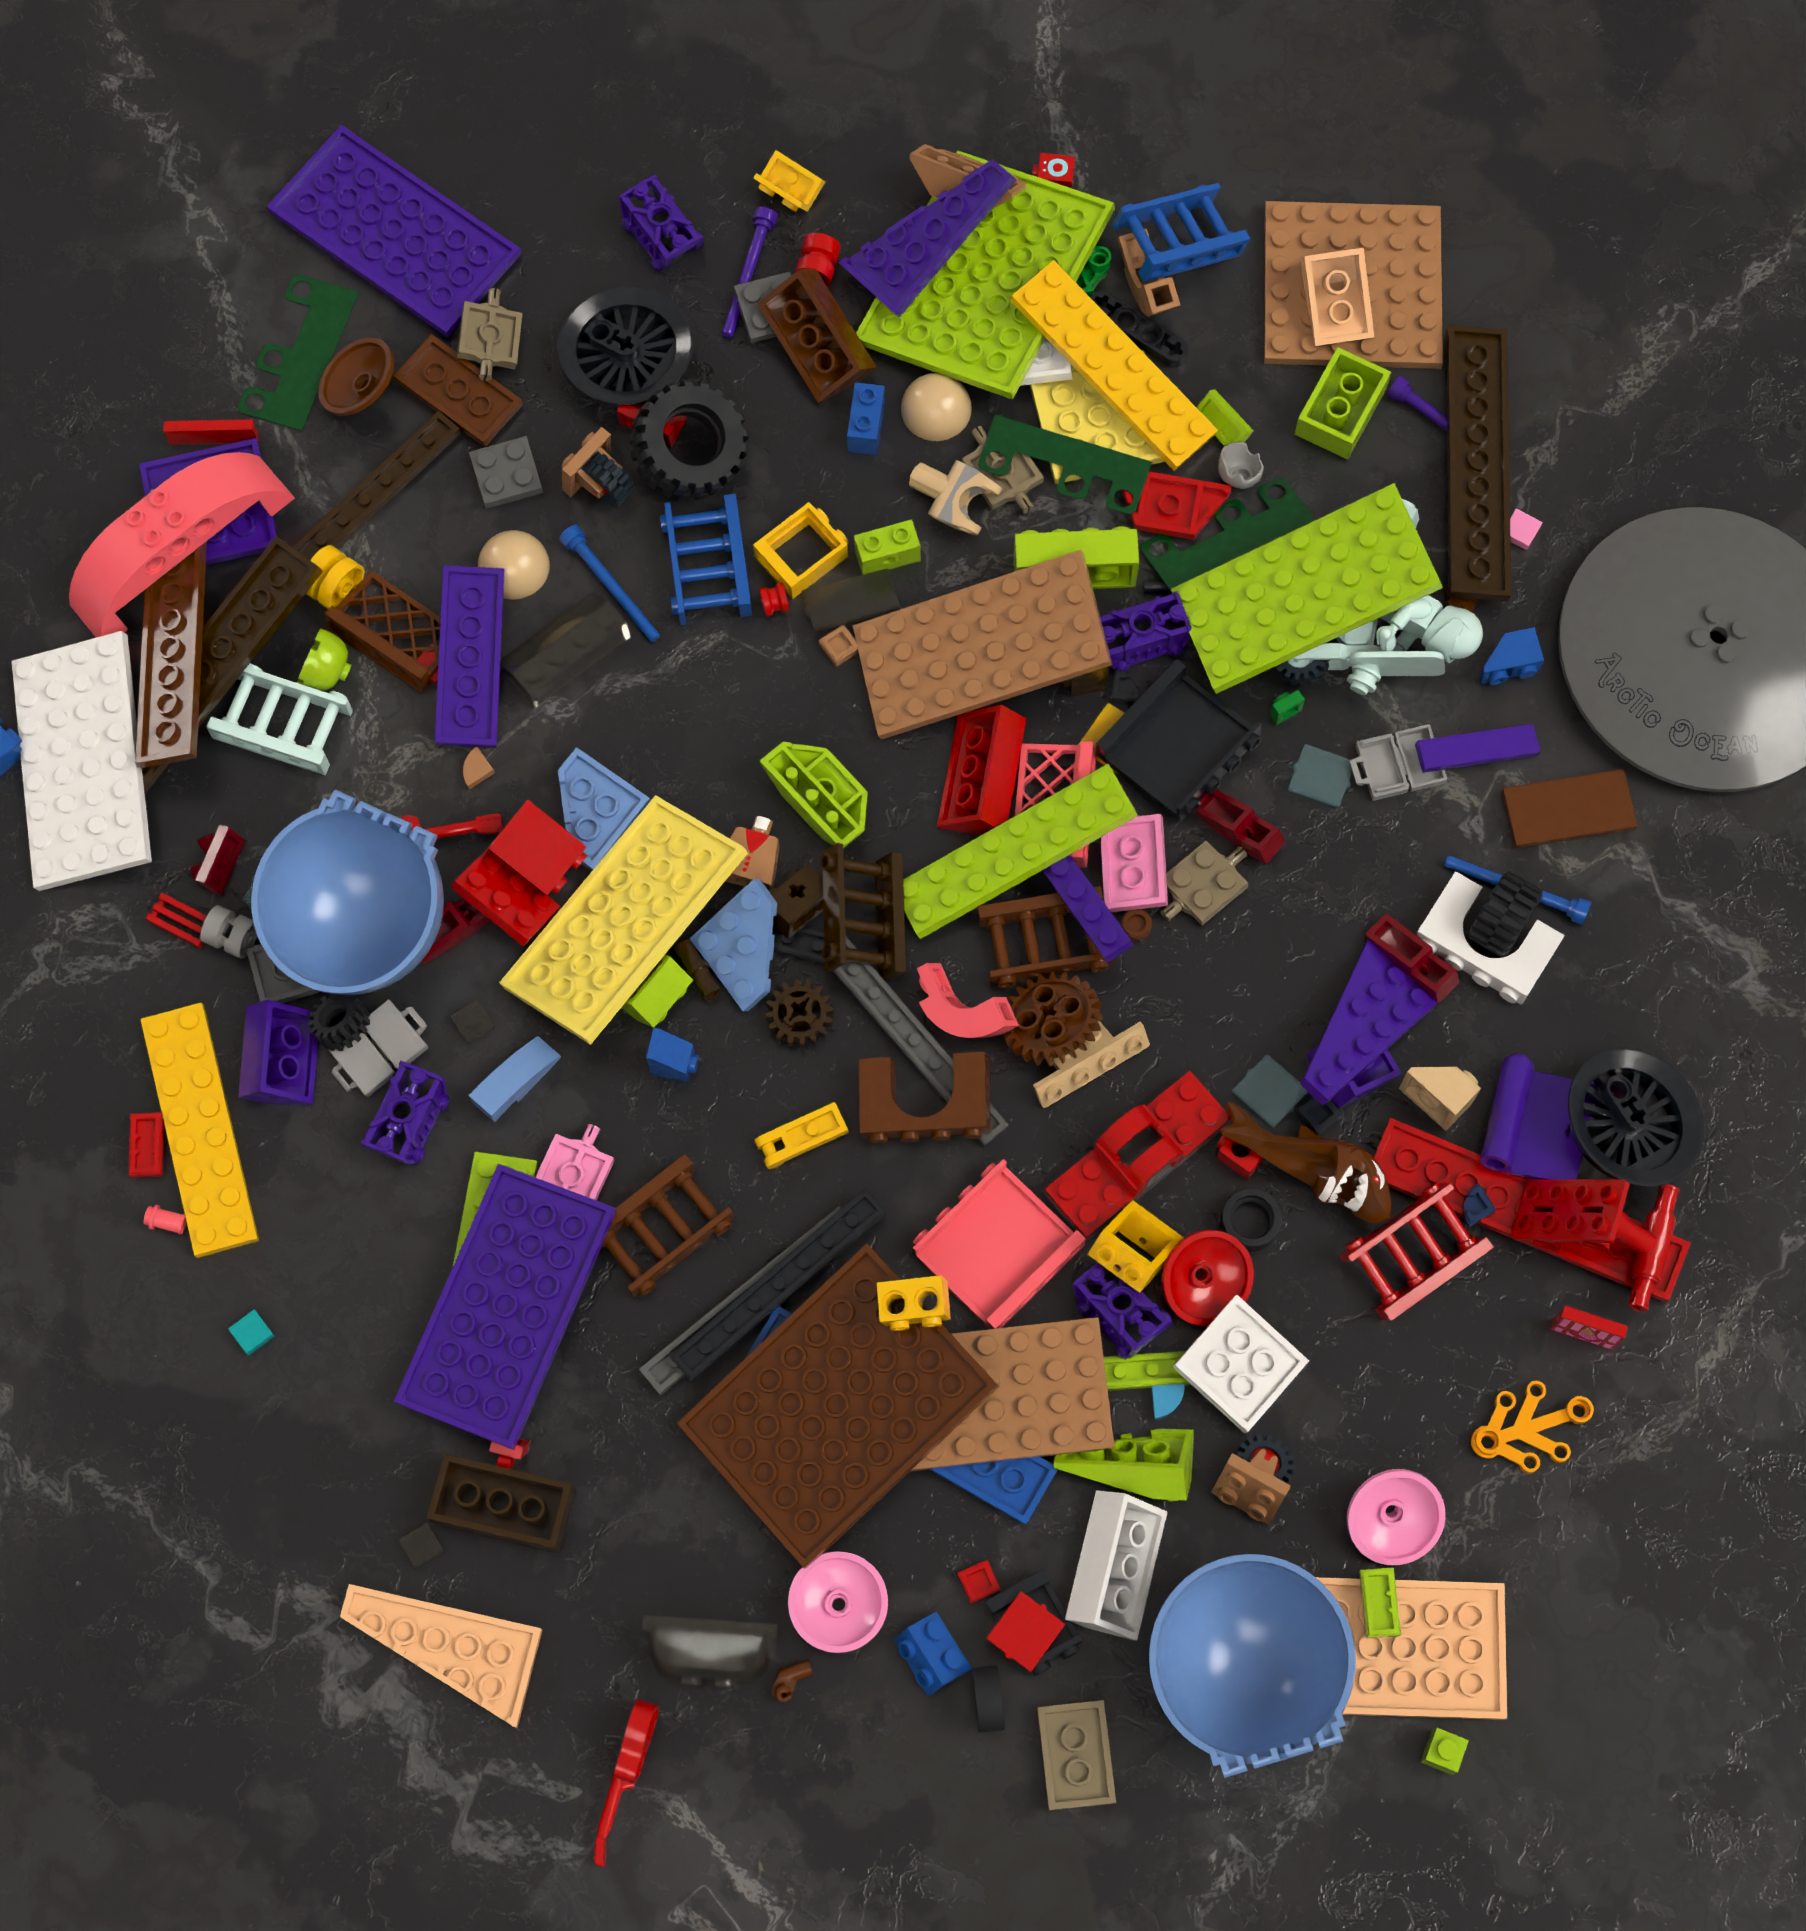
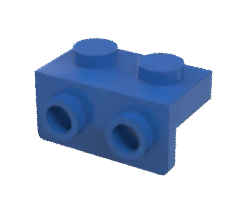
M937 1611L907 1627L894 1639L899 1654L906 1660L915 1675L917 1683L928 1696H931L943 1686L972 1669Z

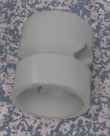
M220 905L214 906L208 913L200 934L202 942L215 948L224 946L225 952L240 959L247 956L246 948L252 947L257 939L253 919L244 915H239L236 918L234 911Z

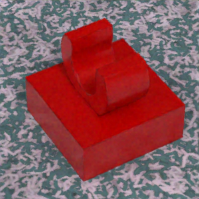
M519 1438L515 1450L491 1441L489 1451L499 1454L496 1466L510 1469L514 1466L515 1458L521 1460L528 1453L530 1441Z

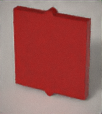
M1020 1591L986 1639L1003 1651L1006 1659L1012 1658L1029 1672H1032L1063 1629L1065 1623L1047 1611L1045 1604L1039 1605Z

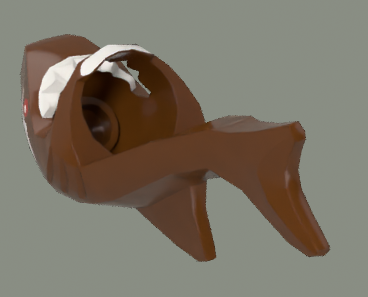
M1233 1102L1226 1104L1232 1124L1221 1128L1222 1135L1248 1147L1281 1170L1312 1186L1315 1197L1324 1204L1338 1203L1344 1205L1354 1216L1367 1222L1377 1223L1390 1218L1391 1199L1387 1179L1376 1159L1366 1150L1347 1141L1322 1138L1302 1125L1299 1127L1298 1137L1273 1135L1261 1128L1242 1108Z

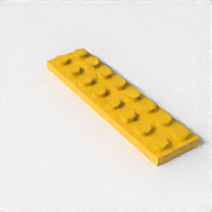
M1054 260L1011 296L1010 301L1173 471L1216 435L1218 429Z
M201 1002L142 1018L141 1024L163 1113L164 1125L194 1256L200 1258L259 1241L205 1006Z

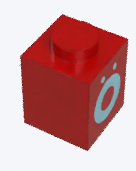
M1040 153L1039 164H1033L1032 175L1072 188L1075 156Z

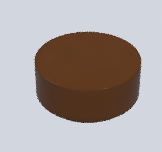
M1142 909L1129 910L1122 917L1121 927L1131 941H1142L1151 933L1152 919Z

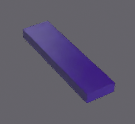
M1533 724L1418 740L1415 744L1422 773L1538 756L1541 752Z

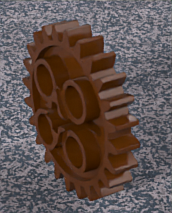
M1051 972L1049 979L1045 980L1042 974H1039L1037 983L1034 984L1028 979V988L1017 987L1019 996L1008 997L1012 1005L1010 1007L1019 1026L1003 1035L1008 1047L1013 1049L1017 1057L1022 1055L1025 1062L1033 1058L1036 1065L1039 1066L1043 1059H1046L1048 1065L1052 1066L1054 1058H1059L1062 1064L1065 1063V1055L1070 1054L1075 1059L1077 1058L1076 1049L1088 1050L1084 1043L1086 1040L1095 1042L1096 1039L1092 1031L1101 1030L1098 1021L1103 1020L1100 1011L1102 1009L1101 1003L1094 988L1091 989L1087 981L1081 983L1078 975H1075L1070 980L1067 972H1064L1060 979H1057L1055 973Z

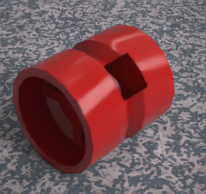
M807 234L801 248V256L803 258L798 259L795 272L799 269H816L826 286L829 287L835 271L834 265L837 263L840 254V243L826 234Z

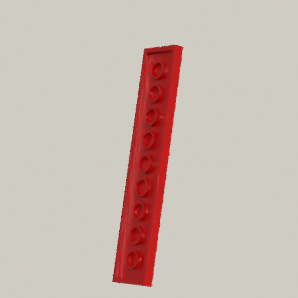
M1393 1118L1389 1119L1374 1155V1158L1385 1174L1388 1187L1420 1199L1424 1196L1422 1191L1432 1183L1437 1181L1439 1184L1451 1183L1455 1189L1444 1197L1455 1214L1463 1218L1464 1200L1469 1191L1479 1183L1496 1208V1211L1476 1224L1511 1238L1526 1182L1531 1178L1488 1169L1480 1163L1481 1155ZM1628 1216L1630 1220L1644 1228L1645 1223ZM1672 1235L1670 1242L1671 1253L1665 1261L1660 1282L1653 1286L1651 1297L1665 1303L1669 1301L1691 1242ZM1519 1241L1631 1289L1633 1287L1634 1279H1632L1631 1272L1637 1253L1635 1250L1611 1243L1608 1252H1598L1588 1249L1577 1242H1561L1558 1251H1549L1539 1248L1528 1241Z

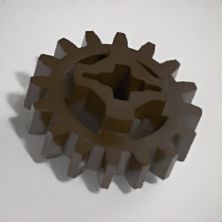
M798 979L794 980V987H789L785 982L782 983L783 992L780 993L774 990L772 994L775 1001H767L766 1003L767 1008L771 1010L765 1013L766 1021H773L769 1025V1031H778L776 1038L779 1042L787 1038L788 1047H792L795 1041H799L800 1047L805 1048V1041L807 1040L816 1045V1036L818 1034L822 1037L827 1036L824 1026L832 1027L833 1020L827 1017L834 1014L833 1007L826 1006L831 1002L830 996L824 995L821 997L823 988L818 986L813 990L810 980L805 983V986H800ZM803 995V997H794V998H793V996ZM817 1004L821 1010L819 1020L812 1013L816 1009ZM780 1007L783 1009V1012L787 1014L786 1017L783 1019V1023H781L779 1019ZM796 1010L800 1013L805 1010V1016L798 1015L795 1018L794 1011ZM797 1030H807L805 1032H796Z

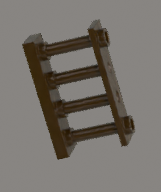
M837 843L823 851L820 867L823 870L824 947L822 956L825 960V971L832 972L845 965L846 961L877 965L879 975L883 980L891 981L906 973L902 854L891 852L877 860L875 864L845 859L843 857L842 843ZM844 871L875 876L877 893L844 888ZM845 901L875 905L878 923L845 918ZM845 930L876 935L878 938V952L846 948Z

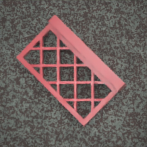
M1081 741L1080 745L1022 744L1015 816L1036 805L1048 793L1051 796L1054 795L1053 789L1066 779L1070 784H1073L1094 772L1097 755L1093 741ZM1028 753H1041L1047 760L1033 770L1027 763ZM1063 754H1075L1074 764L1065 771L1055 762ZM1052 764L1061 775L1047 785L1039 774ZM1028 770L1030 774L1026 777V772ZM1033 779H1036L1044 789L1031 799L1025 793V786ZM1024 798L1028 801V803H1026L1025 805ZM1089 844L1070 854L1079 868H1087Z

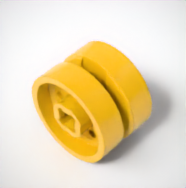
M325 546L310 560L323 573L306 594L312 599L318 600L327 609L332 605L336 608L364 579V567L353 559L346 557L343 552L334 546Z

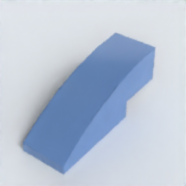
M537 1036L497 1067L473 1090L469 1098L475 1106L493 1122H496L515 1101L519 1102L561 1056Z

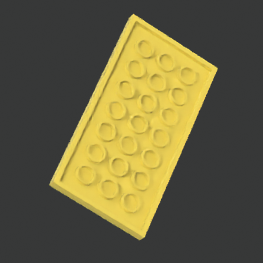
M655 795L499 982L500 985L520 1000L591 1045L748 854L746 849Z

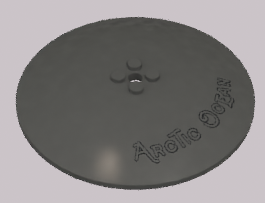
M1705 507L1677 508L1649 514L1629 522L1601 541L1586 557L1568 587L1561 609L1558 633L1560 662L1569 692L1581 715L1598 737L1622 759L1637 769L1662 781L1693 790L1709 792L1751 790L1774 784L1805 768L1806 549L1779 529L1760 520L1732 511ZM1710 632L1721 633L1725 640L1724 643H1715L1710 637Z

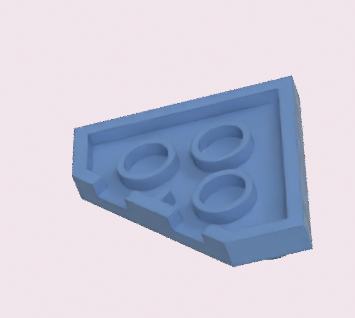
M576 747L558 769L566 830L587 847L583 852L588 856L582 862V865L593 871L648 805L650 798Z
M753 879L690 938L742 1011H749L770 992L771 979L768 977L770 960H773L775 935L772 934L773 916L777 914V902L760 879Z

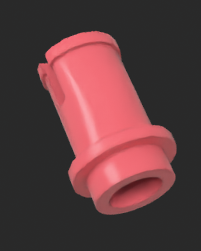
M160 1205L148 1206L144 1216V1225H148L149 1229L154 1230L156 1227L178 1234H183L187 1221L185 1214L163 1210Z

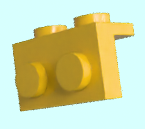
M775 150L762 174L756 173L753 177L760 182L758 187L760 190L772 197L775 193L779 194L784 198L781 203L797 212L798 208L808 212L826 182L777 150Z

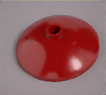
M1200 1230L1184 1237L1169 1253L1162 1271V1290L1168 1306L1181 1319L1194 1325L1208 1326L1235 1295H1238L1246 1302L1251 1293L1254 1280L1253 1263L1249 1252L1237 1238L1220 1230ZM1202 1268V1275L1196 1278V1271Z

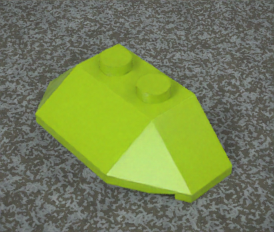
M783 741L760 760V764L783 798L821 839L831 845L842 843L843 848H845L865 831L868 792L827 748L792 744Z

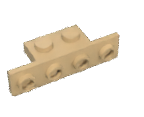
M1098 1021L1101 1030L1092 1031L1096 1039L1095 1042L1087 1040L1084 1042L1088 1050L1076 1049L1077 1058L1075 1059L1070 1054L1065 1055V1063L1063 1064L1059 1058H1054L1052 1065L1057 1071L1033 1084L1042 1107L1046 1108L1059 1101L1061 1098L1149 1047L1150 1043L1144 1025L1138 1022L1113 1037L1103 1024Z

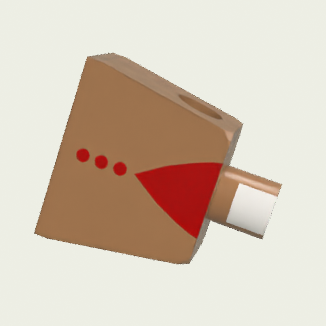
M756 816L751 830L743 827L735 828L730 839L743 846L748 854L727 878L726 882L746 887L753 879H760L768 891L774 888L779 856V839L769 835L773 824L770 819Z

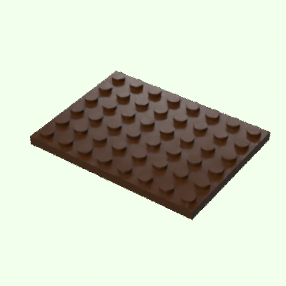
M865 1244L677 1422L680 1428L804 1569L824 1554L1000 1387L943 1325L922 1327V1323L909 1324V1329L891 1331L890 1326L886 1327L880 1322L877 1283L901 1279L868 1244ZM899 1298L892 1303V1314H898L903 1311L905 1307L904 1299ZM923 1304L924 1310H929V1309Z

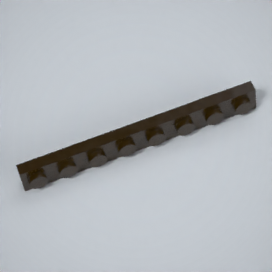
M438 410L292 548L309 560L325 546L332 545L339 549L461 435L460 428Z

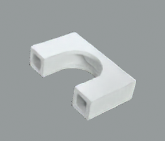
M1455 871L1419 928L1416 936L1433 948V953L1445 959V962L1455 970H1463L1472 975V979L1479 985L1484 987L1490 986L1499 991L1500 996L1510 1003L1517 1002L1522 1005L1565 935L1537 919L1522 945L1513 954L1503 958H1489L1477 953L1469 946L1465 939L1463 921L1483 887Z

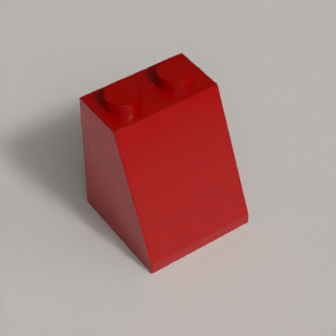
M528 799L489 846L492 852L546 895H549L551 891L557 894L568 881L564 875L570 867L577 870L588 856L583 852L587 848L583 843Z

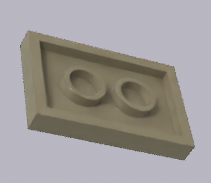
M1104 1700L1037 1707L1049 1811L1116 1804Z

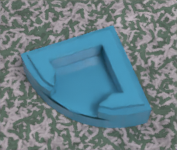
M1184 1384L1155 1385L1151 1387L1154 1420L1167 1417L1178 1407L1184 1394Z

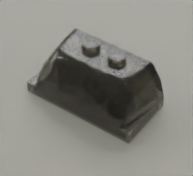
M643 1615L642 1630L647 1637L650 1658L659 1676L682 1679V1685L701 1686L702 1680L715 1681V1687L735 1688V1683H760L772 1667L779 1646L780 1630L777 1624Z

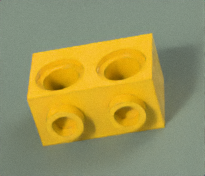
M942 1275L877 1283L879 1319L886 1327L890 1326L891 1331L909 1329V1324L922 1323V1327H937L942 1325V1320H951L948 1281ZM929 1295H936L937 1305L932 1310H924V1299ZM896 1299H904L905 1307L903 1311L898 1314H892V1303Z

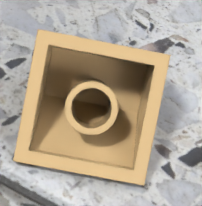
M1411 1067L1399 1087L1405 1095L1445 1131L1472 1105L1481 1088L1477 1085V1079L1466 1070L1462 1072L1458 1067Z

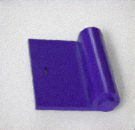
M1514 1053L1511 1056L1505 1057L1499 1075L1479 1160L1480 1163L1494 1171L1531 1179H1577L1582 1153L1573 1139L1571 1129H1568L1570 1127L1568 1096L1573 1079L1534 1071V1064L1523 1054ZM1591 1083L1590 1086L1596 1089L1597 1087L1595 1086V1084ZM1585 1098V1103L1593 1105V1103ZM1584 1115L1585 1121H1589L1590 1116Z

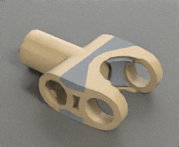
M958 460L954 462L948 475L924 463H919L913 469L909 481L911 488L935 499L927 514L956 530L972 535H978L981 527L970 520L967 508L971 499L983 493L989 495L992 493L999 496L1002 488L987 476Z

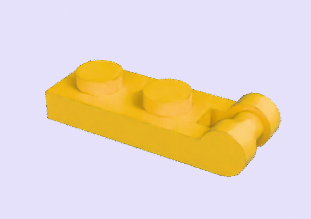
M833 1102L757 1137L754 1141L757 1148L762 1150L766 1157L764 1163L767 1169H773L785 1161L847 1134L848 1128L836 1103ZM782 1140L785 1148L777 1152L774 1143Z

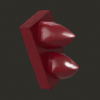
M219 825L215 833L207 834L197 840L206 856L204 861L192 866L190 872L193 879L213 894L222 895L245 843V839L230 827Z

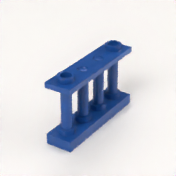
M1219 183L1208 186L1200 185L1189 191L1138 204L1129 203L1119 209L1112 228L1114 230L1126 227L1131 229L1146 256L1145 262L1138 272L1143 282L1241 256L1251 238L1246 230L1233 233L1227 229L1212 203L1221 188ZM1202 208L1218 237L1212 239L1205 238L1190 211ZM1178 214L1194 243L1189 245L1180 244L1166 217ZM1154 220L1170 250L1156 251L1141 223Z
M736 494L724 495L725 506L719 507L720 510L672 516L670 502L664 503L665 514L660 515L662 533L668 532L676 596L670 597L673 615L679 614L680 625L686 624L685 610L733 604V607L739 606L740 617L752 616ZM722 522V525L728 524L729 533L723 534L721 538L676 543L674 528ZM725 549V552L732 551L733 561H727V565L679 570L678 555ZM722 577H729V580L735 579L736 588L731 589V592L683 598L681 583Z

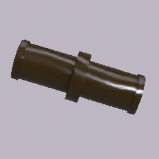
M690 939L678 943L674 947V951L686 968V973L693 979L703 999L710 1001L716 998L722 990L709 972L710 966L707 961L701 959Z

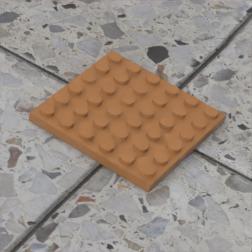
M1266 201L1264 223V364L1327 366L1337 347L1380 367L1441 369L1443 364L1441 206ZM1364 247L1374 338L1315 346L1304 291L1300 258Z

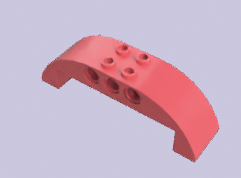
M241 452L224 453L191 464L164 481L118 517L93 541L75 569L70 584L69 604L96 638L119 631L126 632L128 628L116 615V612L257 501L272 517L295 498L260 456Z

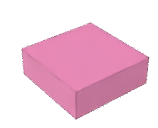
M1516 508L1510 518V542L1527 550L1543 522Z

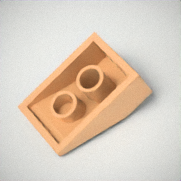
M1364 247L1301 257L1304 291L1315 346L1374 338Z

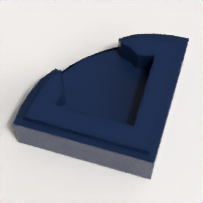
M1479 1183L1469 1191L1463 1203V1219L1467 1228H1470L1496 1211V1208Z

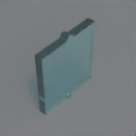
M1304 744L1298 763L1293 765L1295 772L1288 791L1339 808L1345 789H1348L1351 785L1349 781L1352 773L1351 760Z
M1268 1054L1252 1070L1248 1069L1246 1077L1232 1090V1093L1272 1128L1288 1112L1293 1113L1294 1106L1308 1092L1300 1085L1298 1080Z

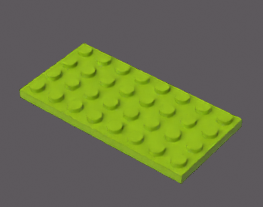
M1393 483L1172 588L1171 591L1172 593L1178 592L1191 626L1190 636L1210 683L1217 694L1440 590L1443 586L1397 487Z

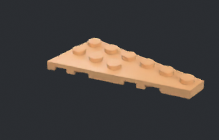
M349 1584L340 1615L341 1618L513 1727L518 1728L542 1634L541 1628Z

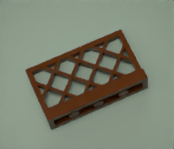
M371 570L336 608L332 605L324 613L326 629L422 694L429 687L430 678L438 670L439 645H437L436 634H440L441 617ZM373 582L383 589V595L365 597V590ZM401 601L406 604L407 611L389 613L388 602ZM385 603V614L368 615L366 604ZM363 605L364 616L351 617L345 611L350 606ZM425 617L430 621L431 627L413 629L412 618ZM408 619L410 630L392 631L390 620ZM387 621L388 632L375 633L369 629V623ZM432 635L434 646L415 647V636ZM411 637L412 648L398 649L393 645V639ZM434 651L436 660L428 668L417 662V655H421L423 652Z

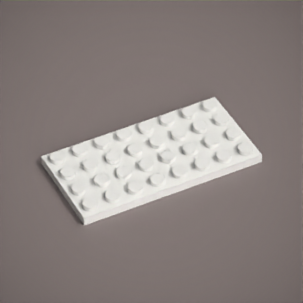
M123 631L13 660L12 671L18 734L22 739L20 743L22 751L20 754L33 888L41 891L152 862L142 768L135 764L137 719L128 635Z

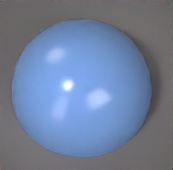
M338 790L333 791L329 800L323 798L318 809L312 810L291 822L271 842L256 870L252 887L251 910L255 930L262 947L283 973L298 983L317 991L336 995H359L392 985L408 975L421 963L432 947L441 926L444 893L441 875L434 859L438 852V849L433 847L437 834L419 826H415L412 830V823L365 802L359 801L357 806H355L356 798Z
M1244 1554L1221 1558L1204 1565L1187 1576L1172 1591L1160 1609L1151 1635L1149 1665L1153 1688L1164 1713L1173 1726L1192 1744L1210 1754L1213 1766H1221L1224 1778L1248 1771L1246 1764H1253L1254 1769L1314 1751L1313 1745L1317 1742L1320 1749L1344 1742L1340 1728L1346 1726L1342 1713L1350 1698L1355 1679V1644L1350 1625L1340 1604L1317 1578L1301 1567L1283 1559L1266 1555Z

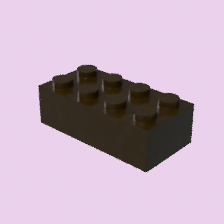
M444 1454L427 1519L435 1525L559 1553L576 1489L572 1483Z

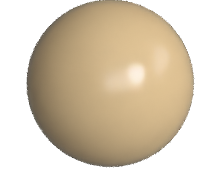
M939 373L926 374L913 381L906 389L901 402V416L906 427L916 436L929 441H943L958 435L967 426L971 417V400L965 387L958 380Z
M508 530L496 534L485 543L478 558V567L504 568L503 599L514 600L528 597L542 587L549 574L550 561L546 549L534 536L523 531Z

